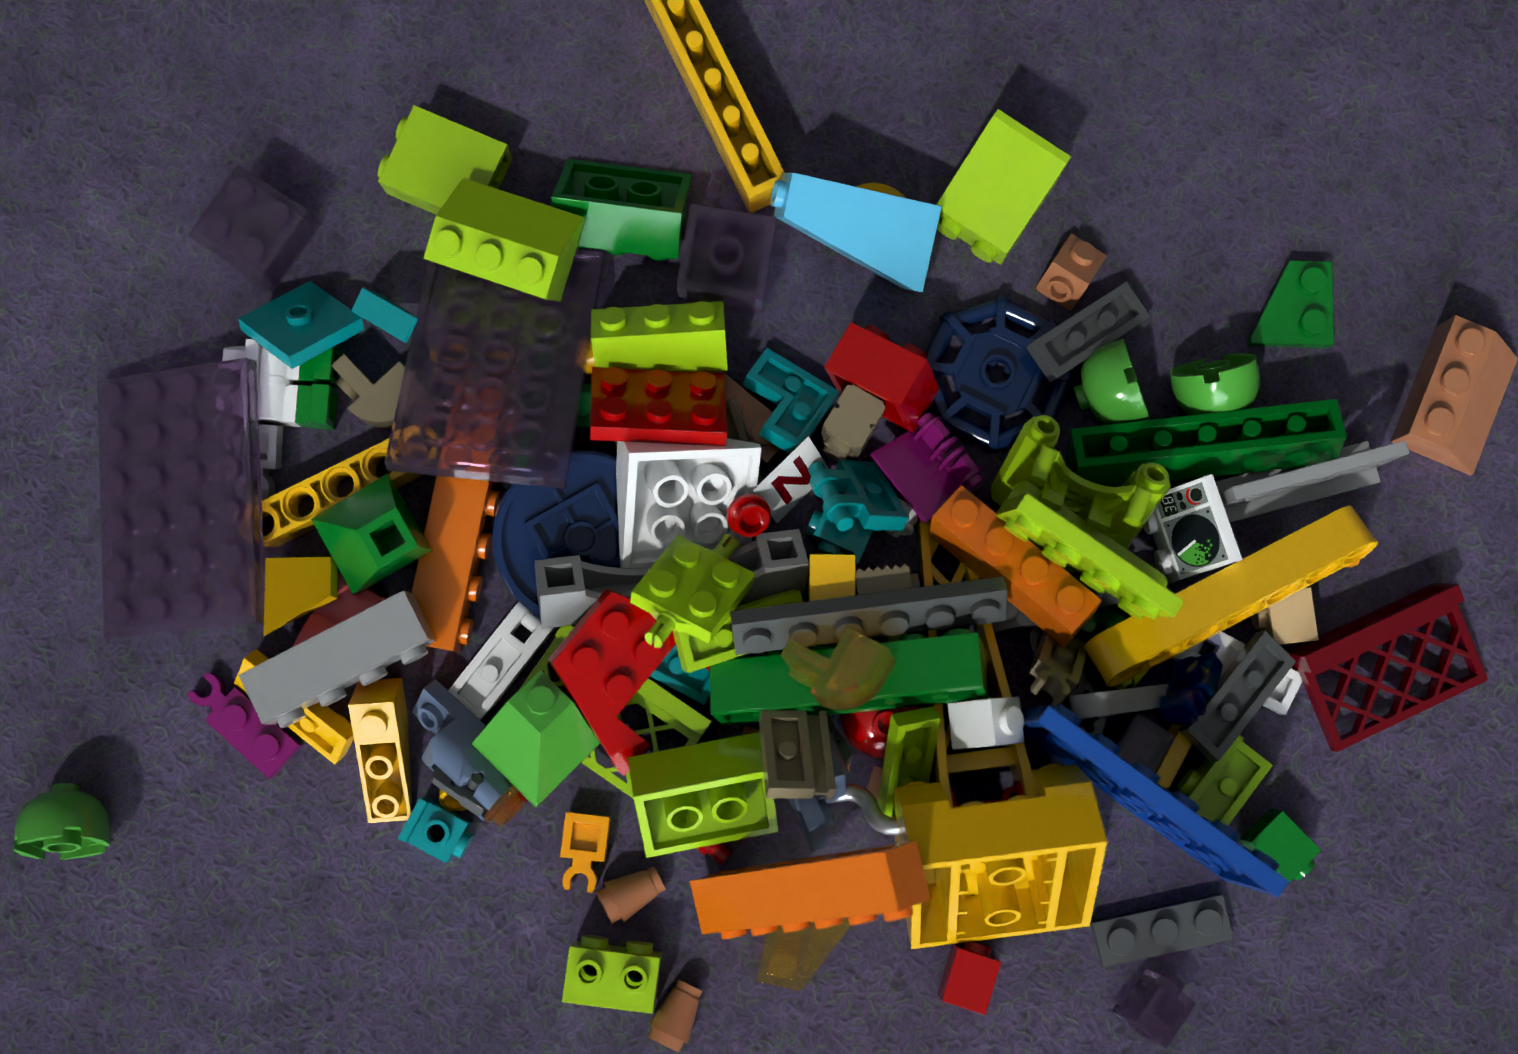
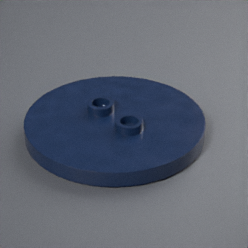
M569 450L549 455L522 471L511 482L498 504L492 527V549L498 571L514 597L538 616H540L534 560L580 555V561L620 568L616 482L617 458L614 456L590 450Z

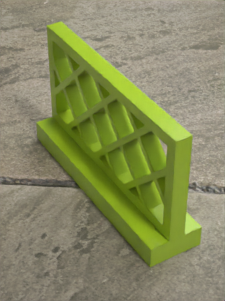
M572 625L559 628L555 634V639L521 688L540 670L551 680L550 661L548 658L574 628ZM649 678L626 705L639 704L646 709L649 728L636 730L635 732L638 735L651 733L654 752L659 751L656 732L675 729L689 738L685 746L697 744L712 723L709 719ZM562 681L553 682L557 687L564 686ZM619 713L617 718L622 721L621 713ZM652 714L668 725L655 727ZM595 749L590 753L591 758L587 756L581 762L633 798L630 771L626 774L627 782L612 773L618 771L615 767L605 768L597 762Z

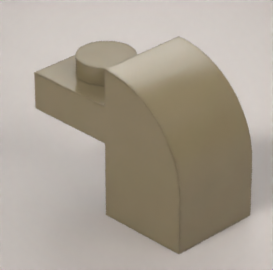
M345 354L331 365L341 376L335 381L336 384L353 401L360 396L347 409L370 426L380 429L403 427L414 421L436 401L400 362L394 365L375 384Z

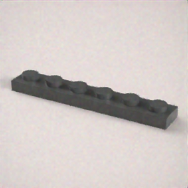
M1004 577L730 611L736 655L762 653L772 650L803 648L819 644L850 642L858 639L897 636L905 633L1007 621L1008 589Z

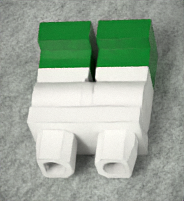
M246 339L245 346L225 347L222 359L223 370L226 373L243 374L242 388L221 387L218 408L224 413L240 416L247 422L254 424L335 430L338 392L333 387H339L335 381L340 378V375L331 365L341 357L342 350L336 345L291 369L253 339Z

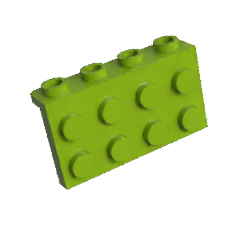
M1020 481L1015 484L995 514L1006 522L1004 528L1023 541L1027 542L1028 539L1034 541L1044 548L1042 554L1046 558L1064 568L1066 565H1069L1082 574L1079 579L1088 587L1102 594L1106 591L1120 600L1117 605L1137 619L1148 617L1153 620L1156 617H1175L1185 601L1166 589L1167 578L1164 574L1097 528L1086 524L1084 519L1062 505L1060 511H1056L1039 502L1042 491L1030 482Z

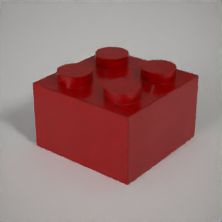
M851 322L824 366L834 386L840 391V396L847 385L854 384L884 402L883 404L886 408L882 416L883 418L912 433L918 427L917 421L925 415L940 390L925 352L909 343H904L903 347L889 341V336L885 332L872 325H866L864 329Z

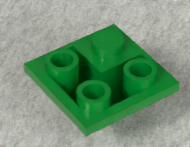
M388 474L311 519L352 594L355 596L432 551Z

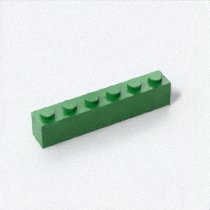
M1337 399L1071 429L1067 460L1069 469L1079 477L1103 486L1120 487L1123 486L1133 471L1136 472L1141 464L1157 463L1163 466L1169 474L1170 482L1197 479L1211 474L1215 477L1312 466L1337 459L1347 435Z
M953 629L946 631L944 636L926 638V636L921 634H908L901 636L899 641L881 643V641L876 639H863L855 642L854 646L837 648V646L832 644H819L812 646L810 651L796 653L789 649L772 650L767 652V656L750 657L745 654L710 666L711 715L723 726L758 723L761 710L806 711L807 715H819V711H826L827 715L989 699L984 645L978 632L972 633L967 629Z

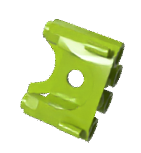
M1033 416L1024 424L990 486L992 499L1001 506L1016 483L1028 481L1042 491L1039 502L1056 511H1060L1062 505L1084 519L1086 524L1097 528L1128 549L1171 488L1167 470L1157 463L1141 464L1136 472L1133 471L1123 486L1120 487L1103 486L1085 480L1066 467L1061 453L1054 450L1060 435L1058 423L1050 416ZM1028 539V540H1029L1030 542H1032L1036 547H1038L1041 551L1044 549V548H1042L1041 546H1039L1038 544H1036L1034 541H1032L1031 539ZM1066 565L1065 568L1062 567L1068 572H1077L1069 565Z

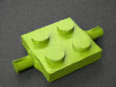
M678 534L631 591L630 603L649 612L657 620L645 634V639L650 645L654 642V647L660 648L674 630L689 633L708 644L712 641L730 617V611L736 609L754 585L756 573L729 560V557L739 547V542L734 536L730 540V534L723 535L716 547L710 550Z

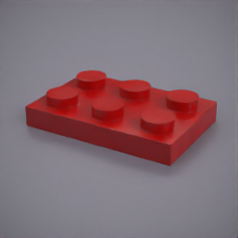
M592 367L590 440L726 446L727 419L724 374L665 371L660 369L640 370L617 367Z

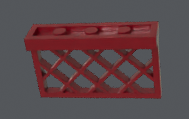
M1433 583L1318 637L1319 640L1306 642L1287 651L1296 661L1291 669L1298 670L1331 751L1339 752L1488 680L1458 605L1465 601L1459 584ZM1447 615L1452 627L1446 643L1430 637L1436 619ZM1421 626V629H1420L1419 632L1414 630V629H1416V628H1418V627ZM1405 633L1417 638L1409 661L1392 655L1398 637ZM1427 642L1444 649L1435 672L1419 666ZM1383 644L1382 650L1375 648ZM1367 651L1379 656L1371 679L1354 673L1359 656ZM1454 654L1464 657L1470 675L1457 681L1446 677ZM1389 660L1406 667L1398 690L1381 684ZM1346 662L1344 668L1337 666L1341 663ZM1329 669L1341 673L1333 697L1321 692L1315 677ZM1416 672L1433 678L1427 695L1419 699L1408 695ZM1351 678L1368 684L1360 708L1343 702ZM1443 682L1449 684L1442 688ZM1379 689L1395 695L1389 713L1382 717L1370 713ZM1406 700L1411 702L1404 706ZM1325 701L1330 702L1329 708ZM1340 707L1357 713L1352 730L1342 736H1339L1334 724ZM1368 718L1373 720L1366 724Z

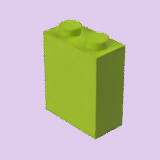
M413 105L409 116H404L398 124L396 130L397 141L391 154H386L380 162L378 182L386 194L437 215L462 178L499 189L513 157L507 144Z

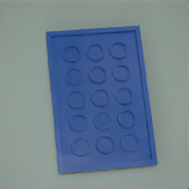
M1057 704L1056 707L1049 705L1021 708L1024 718L1023 733L1067 766L1077 764L1094 786L1224 881L1274 897L1281 895L1289 881L1276 872L1280 865L1274 859L1256 848L1251 851L1245 846L1237 844L1236 841L1240 835L1221 821L1215 819L1212 822L1205 817H1200L1196 814L1200 808L1197 803L1177 790L1172 793L1159 787L1157 783L1160 777L1137 761L1133 765L1128 761L1122 760L1117 756L1121 749L1105 736L1096 733L1095 736L1085 733L1078 727L1082 720L1060 704Z

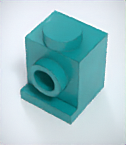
M815 510L805 534L811 536L813 540L820 542L817 549L825 554L843 555L845 553L847 555H855L856 568L873 530L863 529L858 517H852L854 521L853 526L847 531H839L835 523L827 519L824 512Z
M427 796L419 798L397 839L417 847L444 863H449L455 856L461 859L469 848L474 834L468 831L474 821L456 811L442 807L439 802ZM435 824L441 825L444 828L445 835L441 841H436L431 837L430 830Z

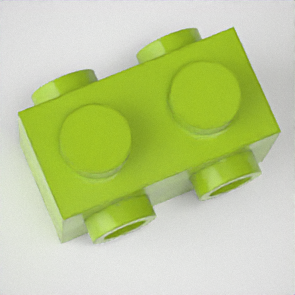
M582 935L581 941H574L569 946L562 1002L653 1014L656 1006L662 952L653 951L652 943L627 941L626 947L608 945L609 938ZM585 965L594 966L597 974H590L586 970ZM629 971H638L642 975V979H633Z

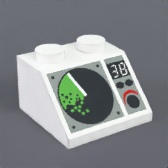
M1213 474L1169 489L1143 526L1148 535L1153 534L1158 548L1157 551H1154L1155 564L1159 572L1167 575L1169 583L1242 560Z

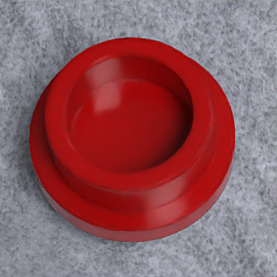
M744 494L737 497L729 505L726 513L730 528L735 533L745 537H755L763 533L769 525L771 510L767 501L757 494Z

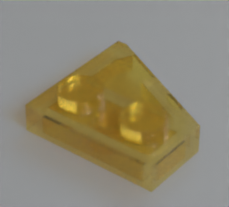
M843 918V923L823 929H816L814 922H810V927L788 933H783L782 925H779V930L766 934L757 982L801 991L852 926L849 925L848 918Z

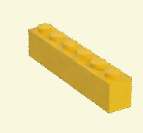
M644 0L749 214L770 205L774 183L776 180H781L782 173L785 172L699 0Z

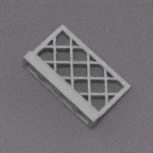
M1406 440L1372 450L1370 449L1369 442L1365 441L1343 447L1338 458L1312 466L1245 473L1219 480L1215 483L1229 523L1377 484L1381 480L1376 467L1410 454Z

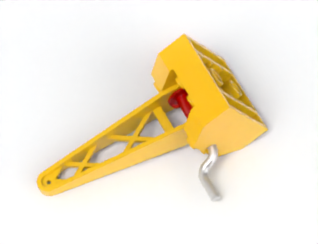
M919 518L918 536L921 587L933 586V580L937 585L949 584L950 582L931 563V559L939 545L929 535L931 519L923 523ZM961 562L951 583L961 582L963 577H965V581L979 580V576ZM976 624L977 632L985 649L986 670L993 698L1011 697L992 624ZM937 630L924 631V636L926 638L937 637ZM943 704L929 705V707L933 706L941 719L932 764L933 783L915 781L903 787L894 788V817L885 815L881 811L876 797L867 788L858 784L847 783L846 794L830 802L853 801L861 807L867 823L876 831L886 835H895L896 844L917 841L931 900L912 906L914 915L906 918L911 949L1090 926L1107 839L1092 782L1077 764L1068 766L1049 764L1040 769L1031 770L1024 743L1007 744L1005 748L947 755L946 750L951 741L950 723L945 731ZM1010 766L1013 786L1004 790L1002 799L981 802L972 801L956 805L954 793L950 789L948 774Z

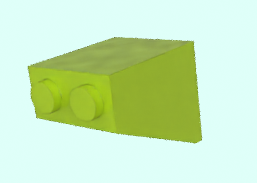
M997 109L936 204L942 206L937 230L950 239L956 240L959 237L971 245L972 253L979 259L987 263H992L994 260L1002 265L1057 184L1071 156Z

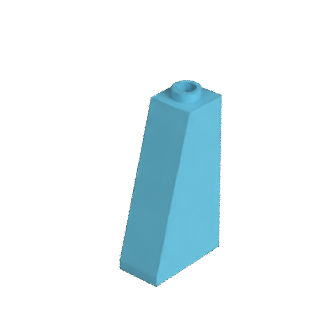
M793 172L782 173L781 180L775 181L771 193V206L775 207L774 217L902 289L923 292L942 206Z

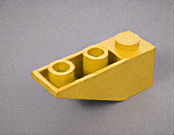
M402 678L380 679L365 686L362 685L361 681H358L348 708L368 823L408 820L413 809L408 712Z

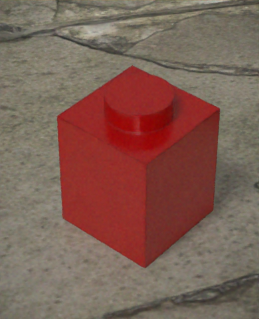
M977 941L965 942L964 946L952 944L937 994L941 1001L986 1015L1001 965V961L996 956L990 955L991 946Z

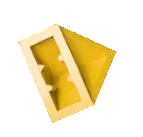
M332 557L266 558L264 636L337 599V565Z

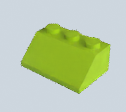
M462 178L435 216L423 259L546 300L561 302L586 218Z
M701 301L673 305L655 304L625 308L609 307L591 310V344L595 367L640 370L660 369L680 372L728 370L723 301Z
M760 732L627 757L633 798L646 858L779 832L774 798H766Z

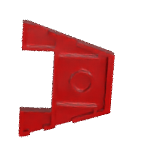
M606 588L548 660L575 704L586 718L594 735L610 757V761L625 776L629 771L627 757L642 755L650 744L618 719L617 716L676 643L672 631L660 648H655L654 642L650 645L645 639V634L657 620L649 612L631 604V597Z

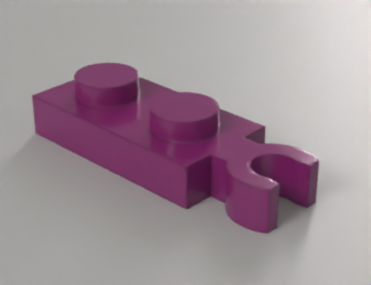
M206 673L203 677L212 685L211 694L208 697H203L197 690H190L188 692L190 700L199 706H209L213 711L205 721L268 779L274 778L301 748L302 744L285 728H280L278 723L262 724L249 696L239 687H234L227 694L224 681L216 674Z

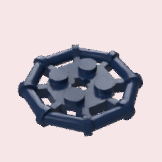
M996 295V298L953 313L946 311L940 316L941 322L925 353L928 356V362L934 371L933 374L940 389L931 403V408L934 416H940L941 422L948 430L986 448L987 453H997V449L1014 444L1025 424L1022 423L999 431L1001 417L1023 411L1030 419L1033 416L1037 417L1040 415L1056 419L1071 386L1077 384V374L1073 373L1071 369L1051 382L1053 386L1041 411H1039L1031 401L1040 383L1049 381L1026 349L1033 341L1059 325L1054 318L1048 320L1006 300V295ZM994 317V328L989 329L987 332L971 335L964 327ZM1005 318L1035 332V334L1028 339L1005 328ZM953 335L956 336L963 345L954 363H940ZM997 362L1003 364V373L1008 376L1007 381L991 382L989 380L990 375L985 372L986 366L994 367ZM938 375H949L952 377L959 399L950 407ZM966 406L989 418L988 430L956 414Z

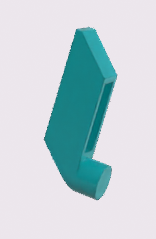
M364 286L351 310L407 343L419 318L414 313L387 299L385 295Z

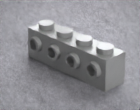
M403 590L239 674V678L261 723H278L280 728H284L305 718L304 709L318 702L321 707H325L347 696L345 688L358 681H361L362 685L365 686L383 678L388 674L385 668L399 660L402 661L403 665L422 658L428 654L426 646L436 642V639L414 594Z

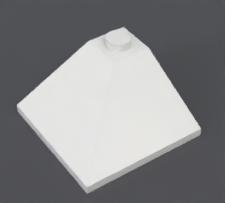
M729 438L726 439V446L617 441L616 482L620 568H651L678 534L710 550L716 547L725 534H730V540L733 536L738 540V548L752 542V537L737 534L730 528L726 513L729 505L737 497L744 494H755L753 490L758 485L761 446L758 443Z

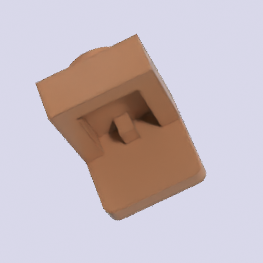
M1071 233L1036 286V290L1065 309L1072 310L1091 283L1107 255Z

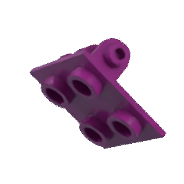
M931 412L926 413L917 421L918 427L914 433L907 431L870 454L923 523L932 519L934 513L961 485L972 493L981 487L985 480L980 474L982 468L980 466L977 467L968 454L962 456L966 448L961 446L956 449L954 444L958 441V438L953 436L948 439L947 436L950 432L941 422V417H934Z

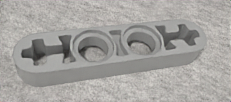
M1175 683L1069 696L1071 712L1080 719L1178 705Z

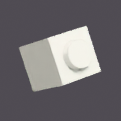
M1019 696L947 704L952 749L1025 743L1023 734L1024 718L1020 708Z

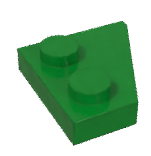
M1289 261L1285 264L1273 293L1269 296L1253 332L1250 333L1247 339V346L1330 348L1334 345L1332 262Z

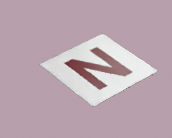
M809 436L753 490L755 494L762 496L767 501L771 510V516L776 523L812 489L810 485L811 476L808 472L809 466L814 462H822L826 469H829Z

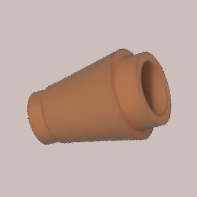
M653 866L647 870L644 869L604 882L605 887L596 891V894L611 924L620 919L624 923L657 897L659 893L665 891V887Z
M678 980L675 988L673 987L648 1023L652 1027L647 1037L676 1052H680L684 1042L689 1043L700 1001L699 998L703 991Z

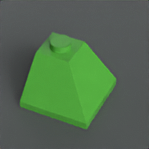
M541 670L506 702L472 742V745L535 808L600 744L573 701Z

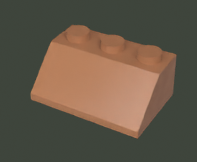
M1457 315L1435 327L1390 442L1398 443L1406 440L1409 450L1465 474L1473 475L1518 360L1496 331Z

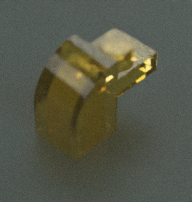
M849 628L846 629L830 659L792 640L788 641L780 655L791 668L788 674L798 682L811 687L810 693L821 706L834 710L853 709L871 700L879 692L896 663L887 647Z

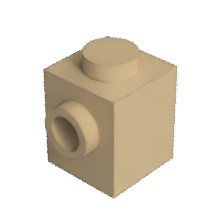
M1311 587L1304 588L1251 616L1254 628L1260 629V632L1266 631L1279 645L1319 640Z

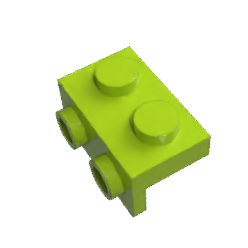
M1241 735L1236 738L1219 761H1209L1206 758L1197 771L1194 769L1189 770L1176 787L1177 791L1183 793L1200 806L1196 814L1212 822L1217 819L1227 826L1273 766L1243 742L1244 737Z

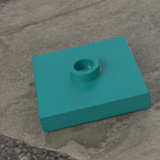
M311 281L238 318L242 332L291 369L364 330L362 317L352 312L351 309Z

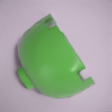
M1124 339L1110 342L1094 350L1089 358L1084 360L1080 369L1082 384L1074 386L1081 410L1090 408L1096 420L1104 425L1150 420Z
M1255 354L1222 355V360L1204 363L1206 358L1181 364L1171 370L1170 382L1175 400L1185 414L1189 416L1248 409L1257 399L1260 390V369Z
M60 783L52 785L51 791L37 795L27 802L20 811L15 826L14 852L34 859H45V851L61 853L60 860L102 854L106 851V846L110 847L109 813L104 804L95 796L79 791L80 786L77 784Z

